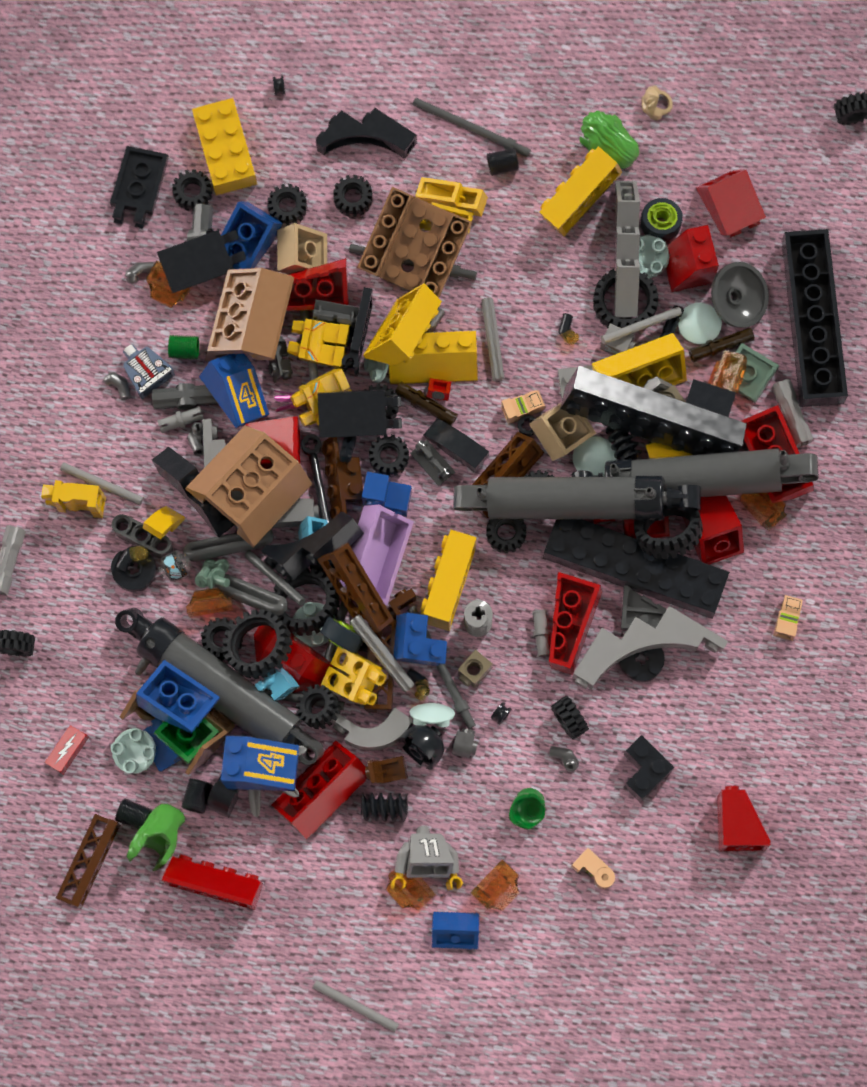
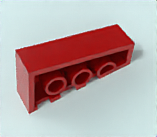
M347 258L288 274L294 277L286 311L314 310L315 300L349 305Z
M558 572L549 656L551 669L573 675L602 595L601 585Z

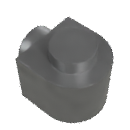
M465 728L462 729V732L457 731L452 754L465 758H470V754L475 755L478 742L474 741L476 731Z

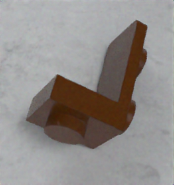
M412 588L408 591L406 589L399 591L394 595L395 599L388 602L389 612L394 620H397V615L401 614V609L416 601V594Z
M404 756L381 761H367L368 766L365 767L367 779L371 780L372 784H386L408 779Z

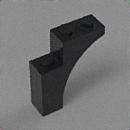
M375 107L371 113L367 112L362 123L341 110L337 116L334 115L330 119L325 132L321 131L316 138V146L319 153L326 155L330 151L346 145L370 144L388 149L405 159L417 144V134Z
M169 446L152 459L159 474L189 501L217 537H221L235 525L207 500L202 504L186 490V487L199 474L194 465Z
M341 511L329 523L309 536L288 544L266 545L261 552L266 557L264 562L272 570L275 568L282 577L288 576L290 579L295 580L310 565L314 567L318 565L322 568L317 560L318 558L332 553L342 544L349 543L351 546L364 533L354 518Z

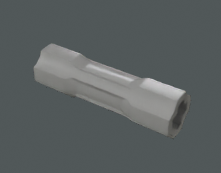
M785 379L773 384L774 395L780 404L797 448L810 444L814 439L808 424L804 420L791 380Z
M11 525L6 526L0 551L1 595H8L12 574L26 533L24 529Z

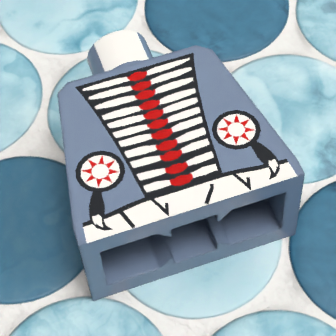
M133 344L124 349L123 353L129 360L123 364V367L142 400L152 393V389L159 388L175 376L173 368L148 346L141 351H138Z

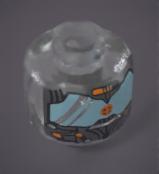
M175 550L162 556L160 559L162 566L158 567L163 579L168 578L171 583H176L190 576V569L193 568L186 552L182 553L180 550Z

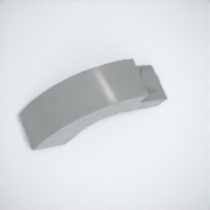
M395 707L381 725L374 728L359 727L337 713L335 714L338 717L337 720H331L334 724L333 729L342 735L348 734L344 739L346 744L365 751H377L393 746L399 742V737L413 726V720Z

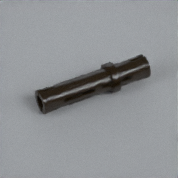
M749 327L714 341L708 340L705 344L688 350L690 359L694 363L710 356L712 358L716 357L718 353L740 346L741 343L745 344L754 341V333Z
M402 381L395 390L396 395L411 402L410 405L413 407L417 406L451 426L458 417L457 413L428 398L421 390L417 391Z

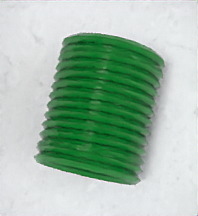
M170 335L168 341L169 358L197 360L199 356V337Z

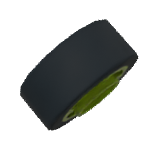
M667 198L651 200L642 211L640 219L641 229L645 235L661 238L664 242L669 241L679 233L683 214L680 207L672 200ZM658 218H663V219H665L666 221H665V222H661V221H659V220H657V219H658Z
M328 617L320 631L330 642L353 653H357L364 642L351 625L333 617Z

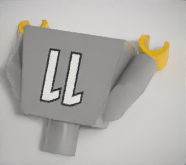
M427 826L418 827L416 834L410 835L409 842H405L397 854L394 871L397 874L391 881V888L394 889L395 881L399 880L402 883L401 890H403L406 886L403 874H406V878H449L446 881V888L449 891L452 890V881H455L457 889H460L463 881L457 876V873H459V862L456 850L445 841L442 834H430L429 827Z

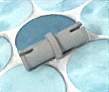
M200 406L182 413L178 411L176 415L157 420L159 426L168 424L160 427L161 433L179 427L183 429L188 424L204 419L203 413L193 416L202 411Z
M546 610L532 611L535 629L533 637H536L537 657L550 656L549 635H551V630L548 629Z

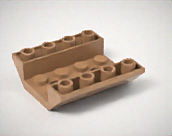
M392 187L357 268L409 291L425 283L440 298L472 222ZM426 219L430 220L432 224L431 229L428 232L421 231L420 223ZM404 261H413L414 269L411 272L403 270L402 265Z
M264 268L228 270L205 361L210 362L226 354L244 353L256 360H274L294 277Z
M244 426L186 487V490L202 504L205 500L211 503L238 527L237 534L254 548L310 488L312 482L300 463L266 433ZM264 459L270 460L272 468L264 469L260 461ZM240 491L243 499L239 501L232 499L231 492Z

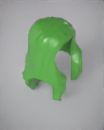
M595 111L589 112V115L584 117L581 126L584 138L580 137L579 139L581 145L585 146L589 151L595 150L599 146L618 163L621 169L630 167L639 156L638 143L629 135L618 116Z
M169 804L157 806L134 835L127 853L129 862L138 855L142 847L154 849L160 855L152 871H157L165 865L176 849L178 828L185 822L184 813Z

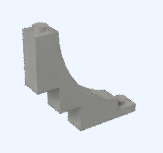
M615 181L616 275L614 310L615 317L631 319L632 317H637L640 198L637 181Z
M202 419L204 468L226 446L224 439L214 440L218 439L217 426H213L212 419ZM233 491L232 499L236 501L242 500L243 495L240 491ZM299 498L272 528L300 527L301 522L307 516L319 518V506H314L313 499Z
M669 606L656 628L635 617L622 640L601 628L573 673L572 678L575 679V683L581 688L586 689L588 687L593 689L598 680L611 667L636 653L656 648H680L696 652L701 642L705 643L704 646L714 653L717 651L722 653L728 641Z

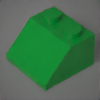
M204 718L192 733L164 721L154 734L183 761L189 764L201 746L214 738L219 731Z

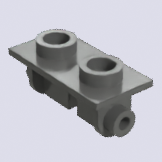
M315 300L312 320L345 324L355 328L359 307Z
M282 336L279 338L275 359L269 360L268 370L274 383L281 377H283V380H289L293 374L290 359H282V357L289 355L286 340Z
M428 440L418 442L415 445L416 449L410 453L438 486L455 473Z

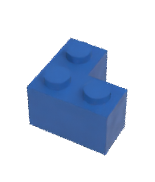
M367 472L362 493L363 507L365 505H381L395 512L394 514L407 516L412 485L390 482L389 475Z
M414 613L397 615L393 654L396 661L430 666L446 663L447 641L426 638L428 615Z

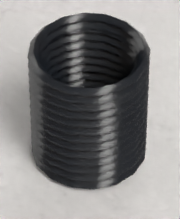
M514 148L487 153L488 167L492 176L519 170L518 158Z
M190 778L188 779L186 794H184L181 807L192 812L204 814L213 785L206 781Z
M124 798L116 812L115 821L139 830L152 812V809Z

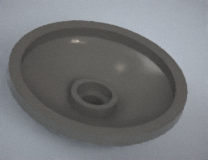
M745 262L727 264L717 272L711 287L714 309L718 316L728 325L736 328H745L756 324L764 316L768 306L769 293L764 277L754 266Z

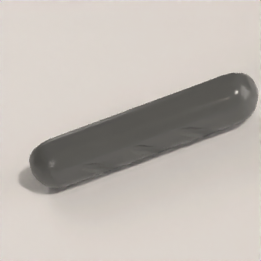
M270 530L254 548L240 537L237 532L222 535L221 537L202 539L185 545L183 553L185 558L192 562L263 548L272 543L274 534Z
M225 574L224 577L230 580L228 587L215 585L213 588L219 594L258 610L270 611L276 616L282 615L287 610V600L283 596L229 574Z

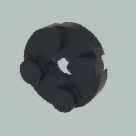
M131 546L134 561L129 566L133 567L134 564H138L137 568L139 569L138 573L131 574L128 568L126 571H123L116 566L125 550L118 552L111 563L114 581L120 588L130 592L147 589L154 581L157 572L156 563L151 554L142 547Z
M662 648L650 649L623 659L619 662L622 672L632 680L648 682L660 674L665 663V655ZM639 654L648 657L645 665H641L639 661L636 662L635 658H638Z

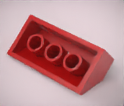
M778 405L741 420V422L747 423L744 441L749 451L779 449V452L785 450L787 455L800 454ZM813 482L782 484L781 492H768L772 503L792 500L814 491Z
M335 740L324 751L323 757L311 764L296 779L295 788L299 792V797H291L283 792L271 806L305 839H308L327 818L333 815L334 811L343 802L349 799L350 795L360 785L364 784L367 779L365 766L353 753Z
M179 854L178 858L172 856L162 877V881L167 886L248 909H256L263 886L262 881L258 880L259 876L246 873L245 876L236 874L237 870L229 867H223V870L214 868L215 864L203 860L201 864L192 862V857Z

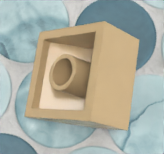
M296 223L277 230V271L291 274L327 264V233Z
M561 403L529 423L552 461L565 456L596 434L587 418L571 415L567 411L561 410Z

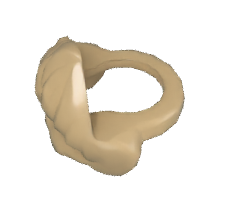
M656 85L648 87L641 99L642 110L653 120H660L662 115L668 114L673 106L669 94L659 90ZM659 95H663L667 99V109L656 107Z

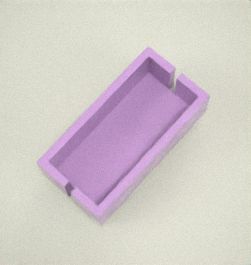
M365 505L358 523L364 534L351 545V548L387 606L414 521L399 514H394L395 512L381 505ZM340 580L343 587L347 588L345 583Z

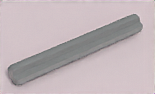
M488 297L483 298L481 303L493 381L504 380L494 302L493 298Z
M357 615L350 621L352 627L402 691L407 692L414 686L413 681L362 616Z

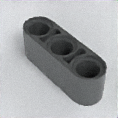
M124 514L117 515L112 520V528L116 536L134 546L142 547L158 558H163L173 552V545L166 535L159 539L142 528L143 523ZM121 523L129 524L126 530H118V526ZM145 532L148 534L146 540H137L140 533ZM163 542L168 544L165 550H157L158 544Z

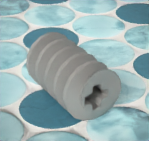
M474 600L467 604L464 609L465 628L474 637L486 635L492 627L493 612L488 603L483 600Z

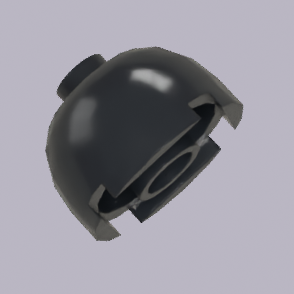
M415 725L407 729L399 737V743L403 741L405 744L402 747L403 750L419 765H422L423 762L427 764L426 769L432 770L439 763L444 753V743L441 739L442 734L434 726Z

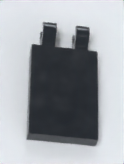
M126 146L110 200V205L115 207L112 215L114 223L123 224L125 209L136 211L133 220L135 227L144 228L146 214L153 215L169 160L168 154Z
M219 230L158 251L157 256L172 294L226 275L228 270L233 269L232 265L245 261L247 258L244 251L229 256L225 248V244L239 239L236 230L222 236Z
M364 287L350 353L342 359V370L345 375L350 367L355 370L354 377L359 375V364L373 307V289Z
M385 390L317 392L320 438L386 435V428H402V419L386 418L385 406H401L400 396H385Z

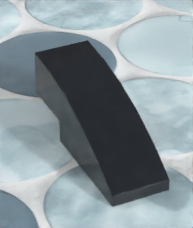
M438 418L423 434L429 441L457 462L460 461L474 473L477 472L489 457L488 450Z

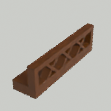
M517 432L472 485H488L487 479L494 474V477H524L544 454V451L533 438ZM520 441H523L520 447L515 448ZM509 458L506 463L501 465L504 459ZM479 511L482 516L489 518L488 511Z
M349 543L342 544L332 553L317 559L352 618L361 615L369 623L374 633L380 632L394 620ZM328 560L332 561L335 569L331 567ZM340 580L345 583L347 588L343 587ZM352 600L357 603L358 607L353 604Z
M396 620L388 624L392 626L391 634L385 640L382 638V630L375 633L381 642L388 647L392 656L394 654ZM368 647L367 659L383 668L384 666ZM390 674L384 684L381 686L375 684L372 692L377 694L375 704L364 705V709L368 713H377V710H392L394 679ZM381 690L387 694V705L378 704V693Z
M98 814L94 815L57 893L56 899L82 909L121 826L118 822ZM98 820L107 824L102 835L99 837L96 836L94 831ZM91 834H93L94 839L89 840ZM96 842L97 846L92 857L87 858L84 851L86 845ZM86 863L87 868L82 878L77 879L74 872L76 866ZM76 884L77 889L72 900L64 897L63 894L66 888Z

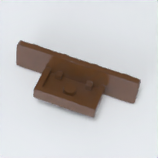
M329 437L323 441L322 446L326 465L325 475L328 481L327 493L331 504L330 516L332 519L341 511L347 514L346 502H361L363 493L359 457H352L349 463L341 462L339 460L337 437Z

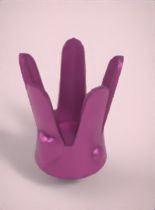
M274 390L275 392L289 394L276 395L274 397L276 401L291 402L277 408L276 412L296 409L290 399V396L295 392L289 393Z

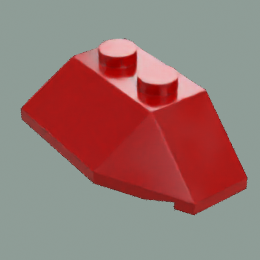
M259 626L254 633L256 662L266 658L274 649L277 634L270 626ZM291 634V654L286 653L288 660L287 662L281 661V664L283 665L282 668L290 673L299 685L292 693L308 690L307 687L311 686L314 688L316 684L321 687L328 667L339 668L331 665L330 661Z

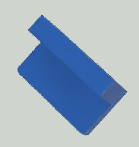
M155 718L151 721L152 725L144 729V731L155 742L156 756L154 763L157 769L162 772L182 759L154 734L163 723L162 720Z
M433 912L432 948L478 949L479 913Z

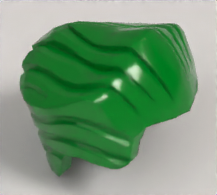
M525 788L515 796L510 808L509 818L516 826L524 829H533L545 817V799L538 790Z

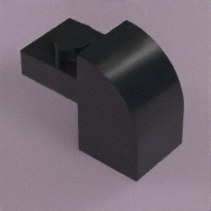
M220 775L217 783L215 782L211 790L207 807L229 818L239 799L238 793L240 789H226L221 782Z

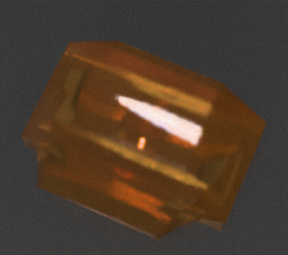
M157 260L146 277V281L150 286V298L169 308H172L179 301H184L192 289L190 287L172 294L161 263Z
M724 350L721 360L715 363L708 384L737 393L746 372L747 357L743 354Z
M768 493L742 494L739 498L748 512L768 531L787 516L784 512L786 504L783 501L772 503Z
M217 587L194 591L191 601L186 606L189 617L234 610L232 600L225 596Z
M502 859L470 894L486 909L494 908L503 911L520 893L517 883L519 875Z
M394 869L388 874L389 882L386 890L402 909L415 908L420 910L436 896L422 878H406V874H403V878L406 880L404 889L401 890L402 883L399 880L395 881V887L392 889L391 881L396 877L397 872H394Z

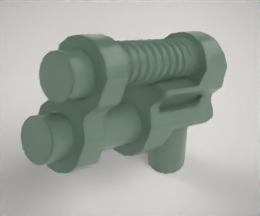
M213 559L205 560L202 570L195 577L196 585L200 588L209 587L210 589H213L215 585L228 587L230 580L224 577L230 567L229 562L226 559H219L218 561Z

